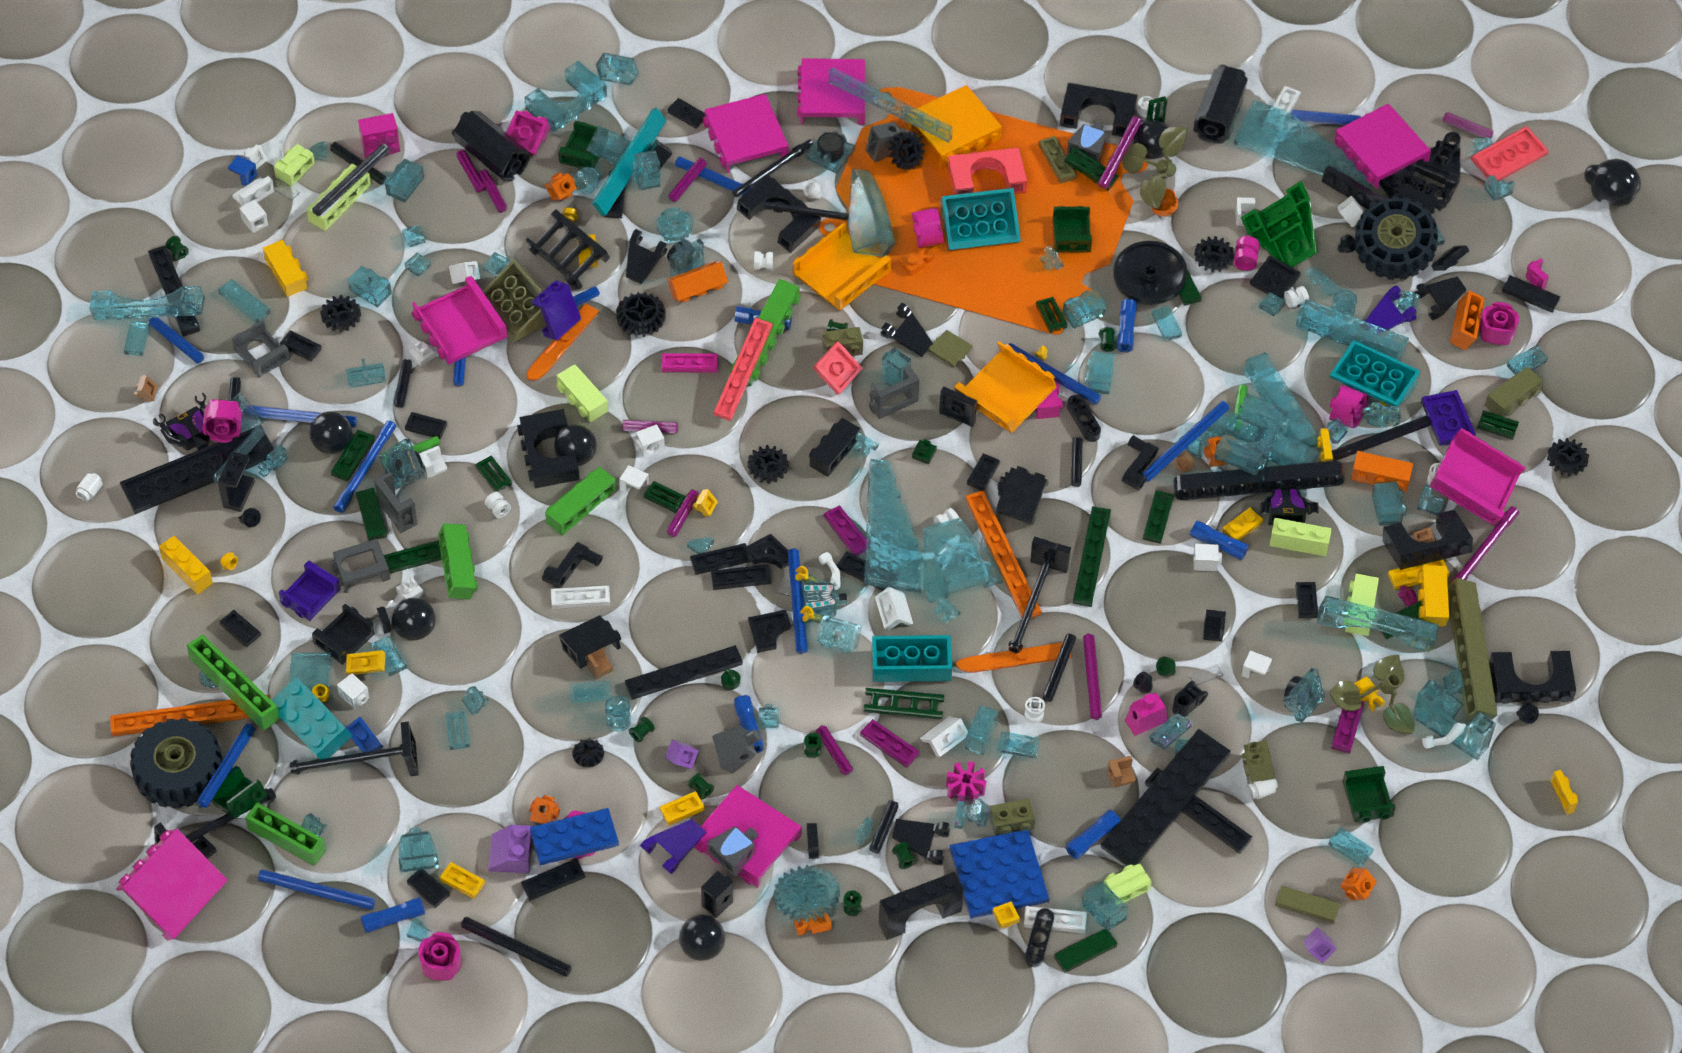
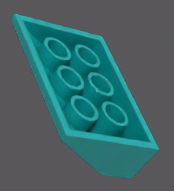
M1014 188L941 197V215L949 250L1021 242Z
M1353 340L1329 377L1398 408L1409 398L1417 386L1421 371Z

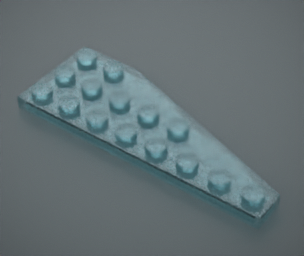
M1253 100L1236 135L1234 145L1323 175L1325 168L1330 165L1368 189L1370 188L1371 184L1367 181L1364 174L1357 170L1355 164L1347 159L1345 153L1340 148L1289 112Z
M871 459L869 462L864 585L882 588L891 587L896 590L921 594L923 556L919 552L918 541L914 538L913 527L906 507L901 501L900 490L897 489L895 484L896 479L889 461Z

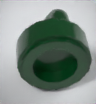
M1161 657L1157 661L1156 670L1159 675L1169 677L1176 674V665L1172 658Z
M726 668L725 672L721 675L722 686L728 690L736 689L740 685V674L735 670Z

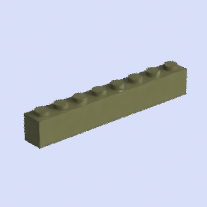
M1456 578L1448 585V605L1466 720L1486 725L1497 716V708L1477 587L1475 582Z

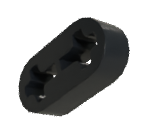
M806 823L808 858L818 859L817 823Z

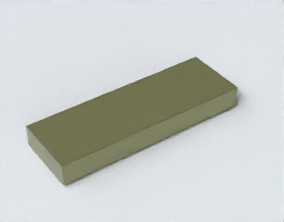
M1053 136L1040 140L1038 145L1058 182L1061 184L1076 179L1077 175L1074 169L1064 162L1066 155L1057 138Z
M1281 885L1275 906L1334 924L1340 903Z

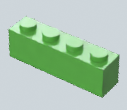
M600 466L595 471H591L583 481L576 483L571 491L563 494L559 501L547 508L545 512L546 523L563 536L616 491V479Z
M443 523L438 533V540L448 598L471 599L473 593L477 591L478 584L474 578L475 566L471 561L472 549L469 548L468 544L469 533L466 532V526L463 524Z
M258 802L245 817L248 830L313 866L317 864L326 852L323 838Z

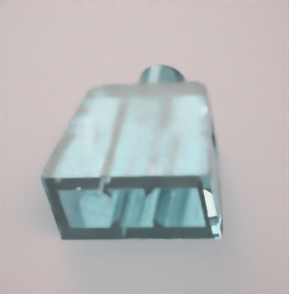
M413 827L409 830V834L401 836L398 853L400 873L439 868L437 850L430 832H421L420 828Z

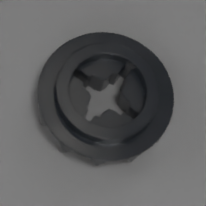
M590 738L584 741L580 740L578 744H575L572 751L573 759L582 767H594L604 758L603 745L598 740L594 741ZM585 748L589 751L592 750V757L585 753Z

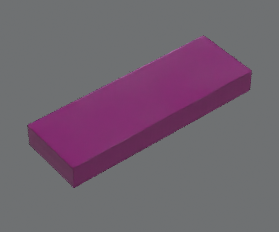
M840 505L824 513V519L853 555L859 556L871 549L870 543Z
M1361 701V707L1356 711L1342 709L1331 749L1351 753L1365 702Z
M874 719L860 732L861 737L906 768L919 756L917 749Z

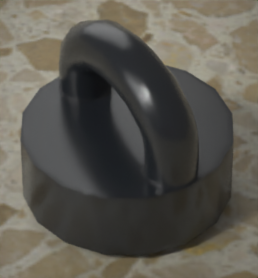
M1350 234L1342 236L1337 250L1340 253L1355 251L1354 238Z
M1147 672L1139 673L1134 679V688L1140 692L1150 693L1153 688L1152 676Z
M1526 703L1521 706L1516 715L1519 716L1522 722L1532 724L1538 719L1539 710L1535 705Z

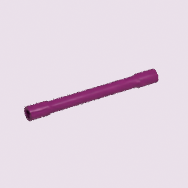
M1511 506L1506 511L1500 522L1451 582L1456 578L1468 579V576L1490 548L1519 515L1517 508Z

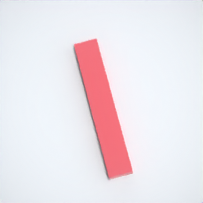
M755 317L714 410V416L732 421L771 332L773 323Z

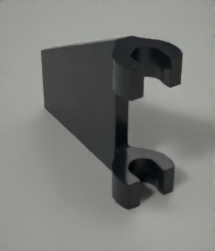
M635 229L629 240L626 277L642 285L656 263L667 253L668 249L665 248L667 243L663 241L657 244L655 252L638 245L643 240V237L640 236L642 231Z
M1456 276L1429 285L1418 284L1416 286L1418 291H1415L1414 295L1417 299H1420L1428 293L1431 294L1437 305L1431 307L1433 312L1428 315L1431 320H1436L1444 315L1467 289L1459 277Z
M901 302L897 307L896 315L906 319L896 331L889 323L885 322L880 334L885 338L894 339L923 357L933 342L909 307Z
M896 819L892 838L900 843L907 842L910 846L909 849L934 864L942 865L944 856H942L943 851L930 850L934 833L942 837H949V823L939 822L933 824Z

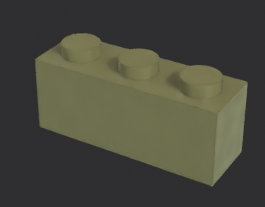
M1527 366L1489 393L1485 406L1496 415L1510 416L1519 406L1523 407L1530 398L1537 397L1541 393L1543 380Z

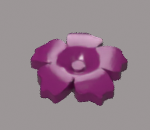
M1405 585L1400 587L1401 590L1397 594L1399 598H1402L1405 606L1409 607L1418 602L1416 599L1417 595L1413 589L1410 590Z

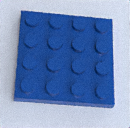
M1028 830L950 845V853L958 879L963 886V897L970 919L993 914L992 910L994 907L1011 901L1015 909L1049 902L1048 892Z

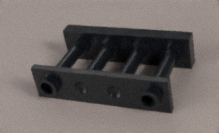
M555 209L551 213L554 224L535 243L527 238L528 249L534 255L539 254L566 277L565 280L571 286L576 285L581 289L583 286L578 278L596 259H601L606 263L610 256L601 245ZM564 228L566 230V234L548 253L541 249L558 229ZM576 238L579 241L578 245L561 263H558L553 257L571 239ZM588 248L591 251V255L573 274L570 273L566 267L583 250Z

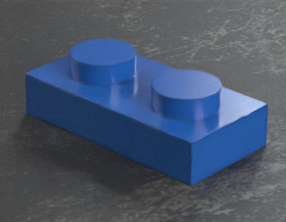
M361 716L345 727L353 735L351 738L362 752L383 748V745Z

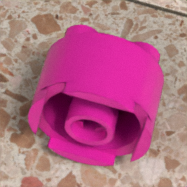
M936 208L912 212L914 233L917 235L918 248L944 243L940 226L941 222Z
M1495 302L1491 306L1484 308L1479 325V333L1484 342L1495 345H1508L1513 340L1519 323V314L1512 309L1511 305L1504 302Z
M1341 385L1337 397H1333L1330 402L1332 411L1329 420L1355 429L1364 416L1361 413L1363 408H1367L1368 395Z
M210 400L204 409L202 430L205 436L207 434L211 440L220 443L230 442L232 438L239 437L242 424V410L239 407V403L236 401Z
M436 932L427 939L422 940L418 954L423 974L437 981L452 980L460 970L462 963L460 946L455 938L448 933Z

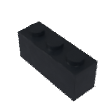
M841 418L838 423H834L828 435H824L819 445L809 453L810 467L829 477L860 440L861 428L844 418Z

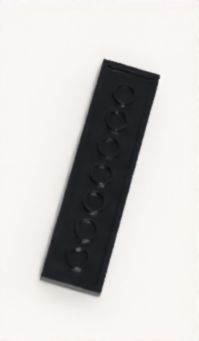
M260 425L240 433L239 437L232 438L230 442L215 443L120 482V486L133 512L137 514L218 481L232 451L249 456L250 460L245 470L277 457Z
M1198 728L1102 842L1101 848L1126 866L1139 864L1231 754V750Z

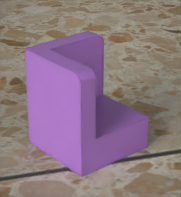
M672 739L665 758L676 765L692 769L699 750L689 744Z
M1318 927L1303 941L1308 952L1321 963H1324L1337 949L1332 939Z

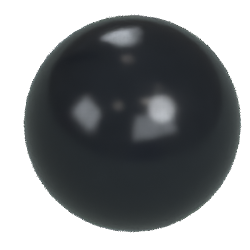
M1150 120L1144 122L1139 126L1134 136V143H1139L1146 147V158L1158 159L1164 157L1162 154L1163 148L1160 147L1159 140L1163 131L1169 127L1161 121Z
M328 411L315 417L310 425L309 436L316 449L323 453L335 454L344 450L350 443L352 428L345 416L338 412Z
M570 424L563 427L557 433L554 441L557 457L576 456L578 466L588 463L593 458L597 448L594 434L589 428L581 424Z
M411 597L404 599L398 603L393 611V628L404 639H423L435 627L436 616L434 609L427 601L421 598Z
M709 915L693 916L681 927L679 933L680 946L683 952L692 959L699 961L712 959L724 947V929L718 920Z

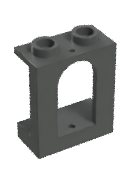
M263 320L232 338L234 350L258 378L290 360L286 345L282 344L280 346L266 330ZM253 341H261L271 352L256 360L247 350V346Z
M910 366L903 369V381L879 391L874 383L871 384V392L869 393V408L871 412L881 419L918 402L919 378ZM900 393H904L907 399L890 407L882 408L888 399Z
M378 539L333 552L334 560H331L334 572L338 571L337 579H339L340 587H344L345 593H348L347 585L381 575L383 582L390 580L389 568ZM368 551L372 552L376 562L375 565L351 572L345 571L341 567L344 559Z

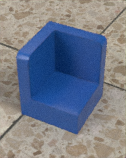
M238 155L228 166L229 171L240 175L241 184L244 186L250 184L257 176L256 164Z

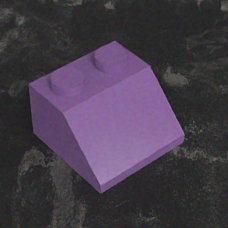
M510 825L492 834L489 871L529 873L533 841L530 833V827L532 826Z

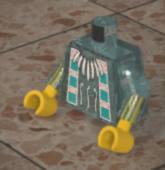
M799 566L796 569L798 574L795 575V579L797 581L803 579L804 581L802 582L804 607L800 611L801 614H804L802 617L803 621H806V623L824 624L836 616L837 605L847 604L846 593L835 594L834 584L812 576L804 566Z

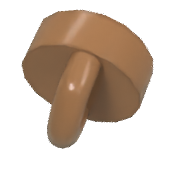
M1183 451L1175 460V466L1182 472H1190L1195 465L1193 457L1187 451Z

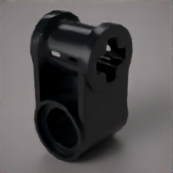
M1193 680L1190 681L1184 689L1176 694L1172 708L1173 714L1180 718L1188 716L1197 706H1200L1205 701L1208 692L1202 691L1195 685L1196 683Z

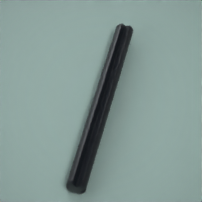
M383 143L312 208L313 213L316 216L323 214L390 151L388 145Z
M1423 416L1332 450L1333 461L1430 426L1431 421L1428 416Z
M464 917L461 922L462 928L565 977L571 972V965L474 919Z

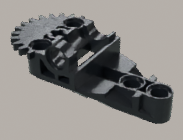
M1456 132L1447 133L1443 141L1438 140L1435 147L1430 149L1429 162L1420 159L1402 169L1400 175H1396L1398 181H1394L1393 184L1397 186L1393 188V192H1397L1395 197L1401 199L1409 198L1412 202H1419L1423 205V209L1430 210L1432 214H1435V209L1441 211L1451 201L1461 179L1460 135ZM1415 172H1418L1419 174L1425 177H1428L1445 185L1443 188H1441L1434 184L1427 183L1426 186V181L1419 179L1413 175Z

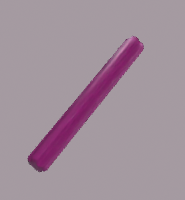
M1132 117L1098 182L1100 188L1106 189L1110 184L1141 124L1140 118Z
M1087 633L1083 636L1090 717L1091 719L1099 720L1102 718L1095 637L1093 634Z

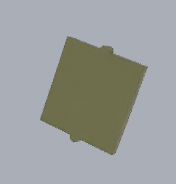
M946 330L939 338H936V341L928 351L955 367L962 359H965V355L973 346Z

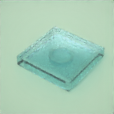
M291 653L289 683L298 677L309 690H312L318 684H323L329 689L331 653Z

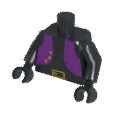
M202 393L203 401H198L196 395L194 397L195 403L199 404L200 408L195 406L165 422L166 417L163 414H159V418L162 420L161 423L155 417L153 418V424L157 427L160 426V431L169 444L183 447L188 451L194 447L197 450L208 447L206 441L210 439V436L207 434L205 436L202 430L204 409L207 406L205 405L206 395Z
M1297 489L1273 490L1272 495L1260 504L1259 513H1268V525H1273L1274 518L1305 523L1306 513L1308 515L1319 513V504L1317 502H1308Z

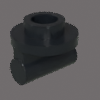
M248 508L238 519L241 524L255 527L261 520V514L256 508Z

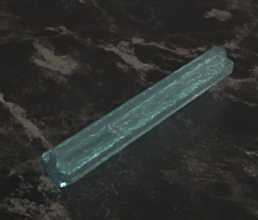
M257 426L235 452L247 455L265 435V430ZM227 461L213 476V481L217 484Z

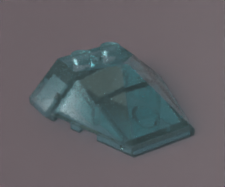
M960 518L923 528V586L929 603L948 599L950 593L983 584L984 588L1003 582L996 563Z

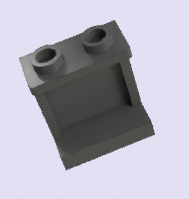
M389 472L380 475L374 480L379 505L400 533L416 526L417 517L413 500L409 498L400 503L395 496L393 474Z

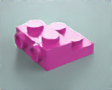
M516 110L506 133L527 149L529 154L536 156L541 142L545 141L551 126L544 117L539 116L537 118L525 110L522 112Z

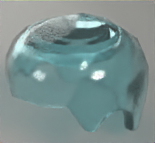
M588 166L580 168L574 176L576 191L583 194H592L595 188H599L602 177L598 170Z

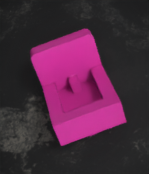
M1540 258L1537 261H1532L1527 266L1525 278L1532 285L1545 289L1549 276L1541 270L1544 260Z

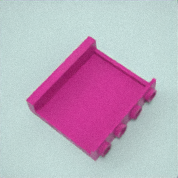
M801 58V65H798V76H801V79H798L797 89L801 90V92H797V103H801V106H797V117H801V124H803V117L858 118V125H865V59Z
M766 94L705 109V117L702 118L704 127H708L709 138L711 141H714L716 154L719 153L720 164L722 167H725L727 173H730V165L775 153H779L782 158L789 153L788 143Z
M1389 103L1337 129L1335 132V145L1341 148L1347 159L1355 164L1357 170L1362 172L1370 184L1372 183L1376 189L1379 187V181L1420 159L1429 162L1431 150Z
M472 276L465 278L466 286L419 308L415 302L412 303L413 311L411 313L414 320L420 322L421 330L424 334H428L431 345L433 347L436 346L441 360L444 359L448 365L508 337L506 325Z
M1461 428L1453 437L1429 487L1495 526L1502 519L1505 513L1503 509L1520 474L1526 467L1488 445L1485 441L1475 437L1469 431Z
M736 785L702 824L701 828L707 833L694 847L697 851L709 855L714 862L719 864L708 853V842L732 827H737L743 833L750 827L753 828L758 834V837L752 841L755 844V853L738 875L746 883L759 887L760 879L793 840L797 842L801 838L802 826Z
M177 828L166 830L159 837L161 839L157 845L153 844L146 851L147 856L143 860L139 859L132 866L134 870L130 874H125L118 881L120 885L116 888L117 891L122 890L164 932L162 936L167 941L175 939L228 881Z

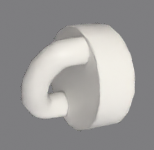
M814 180L809 181L804 187V195L810 199H820L822 197L820 183Z

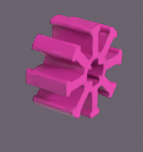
M960 762L954 764V772L948 771L947 795L950 799L958 795V805L964 806L965 796H969L972 805L978 803L979 794L985 795L987 783L984 780L985 771L983 768H980L979 771L974 773V762H968L967 771H964L960 766Z

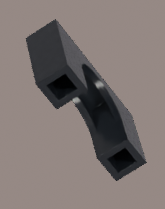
M1068 83L1059 126L1077 129L1081 112L1089 106L1101 105L1110 109L1115 116L1112 135L1122 137L1132 117L1135 115L1138 95Z
M766 174L738 199L736 210L751 220L762 210V201L772 203L778 201L786 205L807 206L802 200L792 195L790 190L782 187L775 178H771ZM790 213L793 220L779 232L777 243L792 253L819 228L821 217Z
M564 409L519 417L520 425H517L518 435L523 437V440H520L522 451H526L527 455H524L525 465L530 467L528 477L530 482L533 481L534 487L540 488L580 480L576 456L567 455L548 458L536 451V447L540 442L556 437L557 433L568 425Z
M1455 509L1437 514L1436 529L1442 538L1435 542L1424 543L1414 540L1409 536L1402 523L1383 527V543L1400 570L1471 553L1473 537Z
M1550 651L1547 660L1550 679L1540 685L1525 683L1516 675L1512 652H1492L1489 667L1495 703H1548L1551 701L1565 703L1573 701L1576 694V685L1570 651Z
M952 872L881 899L879 903L878 924L886 940L904 934L908 918L923 907L935 904L942 919L961 912L963 886L956 873Z

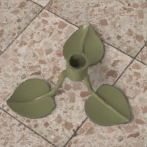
M1170 127L1161 134L1159 145L1163 148L1162 154L1166 160L1155 163L1145 159L1147 149L1139 143L1130 144L1122 159L1124 169L1130 173L1138 172L1142 168L1143 162L1156 166L1160 174L1152 175L1150 179L1144 180L1140 187L1141 198L1153 208H1160V203L1166 192V181L1162 177H1172L1176 173V165L1172 163L1169 157L1177 155L1181 150L1188 131L1185 127Z
M1399 655L1384 657L1374 665V676L1382 682L1367 692L1359 695L1358 687L1350 681H1340L1330 690V696L1337 706L1346 711H1356L1361 707V698L1380 688L1384 694H1391L1390 708H1387L1383 714L1386 725L1396 732L1406 734L1414 732V720L1408 707L1403 703L1393 705L1394 698L1397 695L1396 689L1404 681V671Z

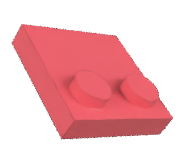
M839 341L835 342L812 367L837 395L863 369Z

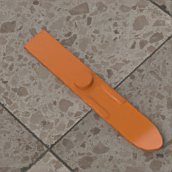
M585 303L579 310L581 320L557 341L553 340L529 368L527 379L536 381L542 378L595 318L599 310Z
M1063 642L1023 648L1017 654L1011 651H1002L966 657L958 660L956 667L961 671L974 673L1054 661L1058 657Z

